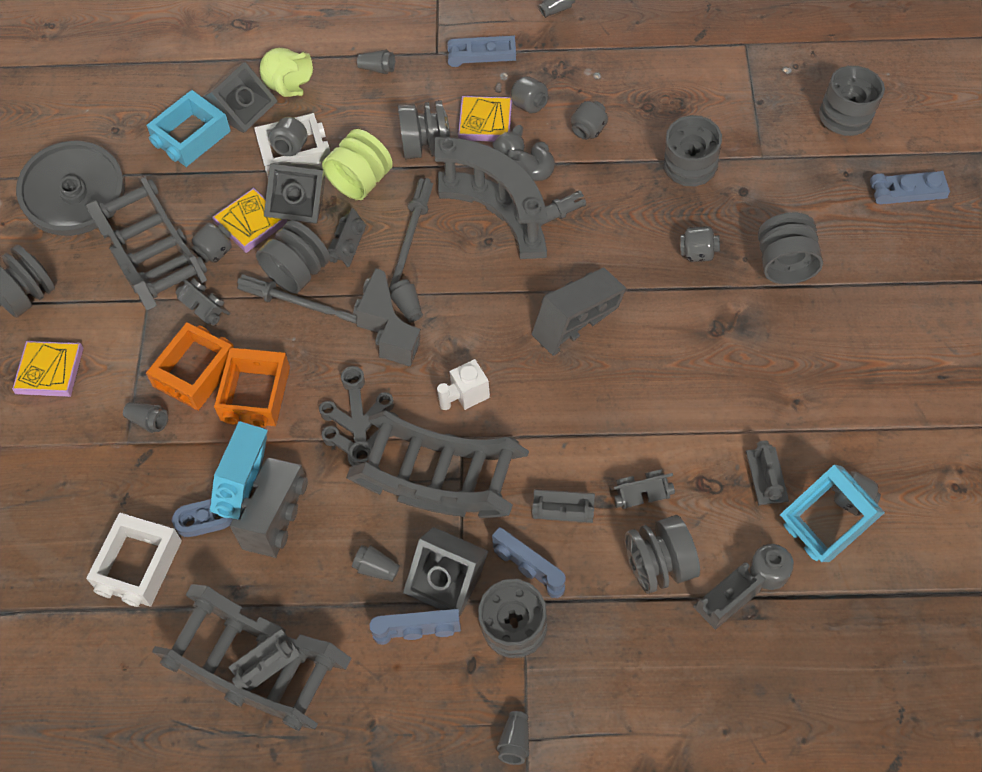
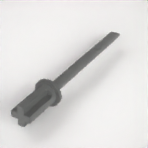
M420 178L418 180L413 200L408 204L409 210L413 213L391 280L389 292L391 286L401 279L420 214L428 213L429 208L427 204L433 188V183L430 182L431 179L425 178V180Z
M244 274L238 279V290L262 297L266 302H270L272 297L324 314L336 315L343 320L357 324V315L344 311H335L329 306L277 290L274 281L268 283Z

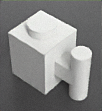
M475 359L449 371L450 386L442 383L437 387L439 405L442 410H448L451 407V402L457 399L464 410L490 398L489 381Z

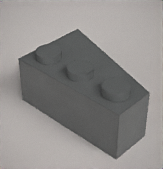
M603 267L595 272L587 273L583 278L575 282L567 283L556 291L548 292L541 301L542 306L531 335L550 354L555 356L560 352L559 346L569 338L575 341L580 337L579 330L587 324L596 325L616 310L621 303L626 287Z
M267 458L253 483V487L256 488L254 495L251 499L245 498L241 504L242 508H245L240 520L233 519L230 524V528L242 550L277 558L279 550L285 547L288 538V525L290 521L293 522L296 518L298 511L297 501L300 494L303 495L308 484V478L304 474L302 465Z

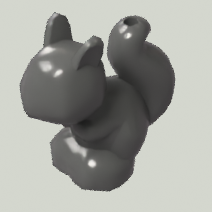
M517 125L512 131L504 132L492 143L494 149L518 163L531 176L533 181L546 180L554 171L555 161L552 154L548 151L549 148L545 142L535 143L531 149V154L524 151L523 127L521 125Z

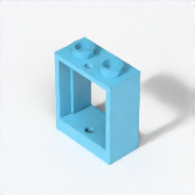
M193 90L189 91L146 125L150 133V142L157 149L162 148L166 151L167 155L174 162L179 161L185 167L231 131L226 114ZM191 115L196 116L205 123V125L182 143H179L168 134Z
M241 421L238 422L214 474L210 512L224 518L240 519L244 510L241 504L245 498H249L253 489V483L262 468L268 433L267 429Z
M833 465L786 508L780 516L785 520L783 524L785 529L793 537L797 538L799 536L806 544L804 550L813 560L830 562L885 512L842 466ZM835 484L864 516L827 548L801 519L800 515Z

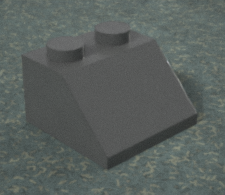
M245 61L233 67L202 96V98L225 113L228 124L242 133L246 132L278 101Z
M270 164L264 217L317 224L323 201L326 176L324 171Z
M433 527L419 539L403 593L440 610L459 609V616H461L480 579L488 551Z

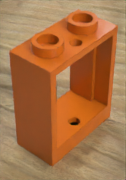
M186 322L148 369L146 375L154 388L199 411L220 384L229 349L234 348V345L224 337L217 338L211 335L203 326L198 325L196 327ZM193 342H196L218 354L196 382L191 385L170 374V371Z
M239 348L229 349L214 405L220 421L231 425L238 424L241 421L257 427L277 425L290 370L286 353ZM240 372L275 376L268 409L232 405Z

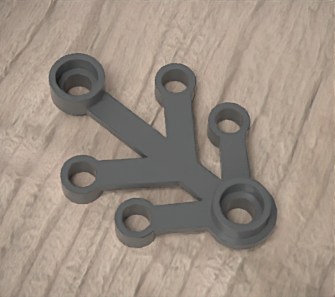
M356 366L346 368L341 374L342 384L349 391L352 418L337 409L336 405L331 401H325L319 406L322 419L326 421L333 420L354 434L355 443L341 436L338 429L334 426L324 428L321 434L326 445H335L348 454L347 458L352 467L368 461L379 432L378 429L368 441L366 440V431L373 425L368 422L369 416L385 410L391 411L394 407L392 395L384 392L377 396L375 404L363 415L360 389L365 384L363 371ZM352 380H358L356 383H350ZM383 400H389V401H390V402H389L388 404H386V405L380 404ZM328 408L333 409L331 413H324ZM330 433L336 434L332 439L326 438ZM362 454L368 456L363 460L358 459V457Z

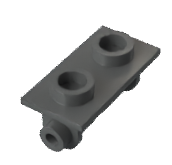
M354 208L351 209L349 214L340 218L335 232L336 238L339 239H332L329 249H327L330 262L336 263L337 260H342L347 267L351 265L366 228V224Z
M193 278L191 281L188 279L184 280L185 284L179 286L176 290L177 299L189 309L193 310L199 303L194 313L206 324H217L220 320L219 315L221 312L230 315V312L223 307L225 302L213 293L207 294L205 292L207 287L196 278Z
M760 441L757 443L756 449L746 450L758 505L789 502L776 447L769 445L768 441Z
M663 469L645 473L646 479L635 482L634 476L616 480L617 486L610 487V491L617 489L618 495L614 496L616 508L622 507V509L644 504L642 492H646L648 502L669 499L670 495L675 494V489L672 482H667L666 477L673 476V473L664 475Z
M534 489L533 519L593 523L595 493Z
M281 628L229 666V669L235 675L232 681L239 690L244 687L246 691L250 692L300 656L301 653Z

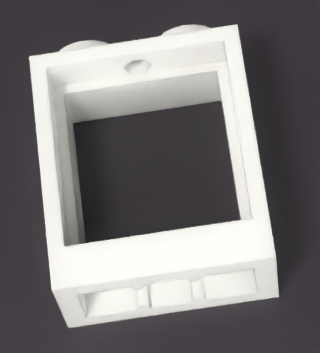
M314 113L295 117V119L303 123L308 135L313 134L317 148L298 152V154L292 157L281 156L273 158L269 137L270 132L278 122L254 127L268 177L270 164L316 170L323 169L322 162L331 152L328 141H322V138L326 137L322 122L317 123Z
M119 513L86 579L94 587L93 591L100 596L111 598L112 595L121 597L123 602L131 606L139 607L141 603L151 607L182 540L173 528ZM126 537L158 546L140 586L107 577Z

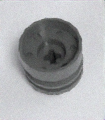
M848 65L839 68L833 73L819 110L820 120L828 129L844 136H855L864 133L870 127L883 98L885 87L882 79L878 74L865 67Z
M442 100L435 101L436 113H430L429 102H425L424 114L418 115L415 103L398 105L405 160L422 158L424 145H428L431 156H435V137H450L448 116L442 105Z
M688 115L677 119L667 130L664 169L667 176L674 182L683 186L695 187L707 183L717 172L722 134L719 127L711 119L698 115Z
M798 212L783 213L766 220L759 227L758 240L762 252L763 270L767 279L779 284H796L816 276L821 271L823 259L818 243L817 228L813 218Z
M291 220L283 226V229L276 233V240H268L257 251L256 258L263 271L271 280L287 292L297 294L310 282L311 275L318 274L321 267H325L329 263L330 256L324 243L314 232L302 223Z
M17 244L10 249L13 257L8 253L1 256L7 268L3 269L0 266V304L15 318H18L32 307L27 294L41 300L44 298L41 289L48 294L55 289L42 264Z
M678 515L655 522L656 536L647 525L640 527L639 532L635 529L625 532V543L630 567L646 594L657 591V586L661 589L669 587L668 572L676 583L700 576V562L695 544L686 524Z
M506 579L492 585L483 594L478 607L479 623L488 646L497 654L507 658H523L534 653L544 642L547 633L546 603L541 593L528 582L519 579ZM516 618L519 627L512 628L510 619Z

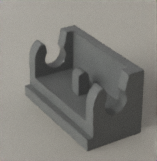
M747 562L739 566L693 606L715 630L762 589L766 579L760 573L753 577L748 571L749 564Z

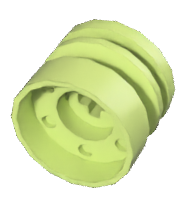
M354 129L341 141L339 147H336L324 159L322 168L328 180L341 193L355 200H363L376 186V182H379L392 168V158L385 146L376 137L364 130Z

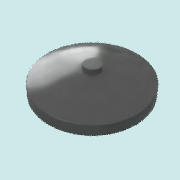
M65 141L42 149L25 164L16 185L17 200L26 218L40 230L61 236L80 235L96 229L97 226L85 203L95 199L98 204L102 202L106 204L123 196L125 192L124 176L116 159L104 148L85 141ZM116 211L110 214V217L107 218V221L116 213Z

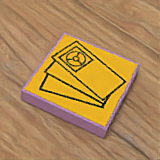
M462 96L458 138L470 141L494 142L501 134L510 131L512 98Z
M254 188L212 217L217 226L221 224L230 232V238L245 253L287 223V220L264 217L266 199Z
M26 341L12 390L15 394L71 397L83 352L82 345L80 343Z

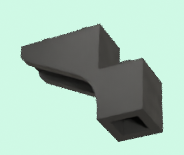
M375 268L372 277L367 278L364 283L362 299L358 298L354 306L353 314L357 315V327L378 333L376 345L379 346L380 358L411 367L420 346L421 329L404 323L396 316L392 306L386 274L384 271Z

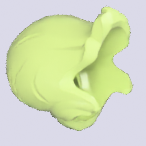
M275 48L263 56L259 71L263 83L270 89L277 91L280 95L284 97L302 96L303 90L299 86L310 80L313 73V65L309 53L302 52L299 54L286 48Z

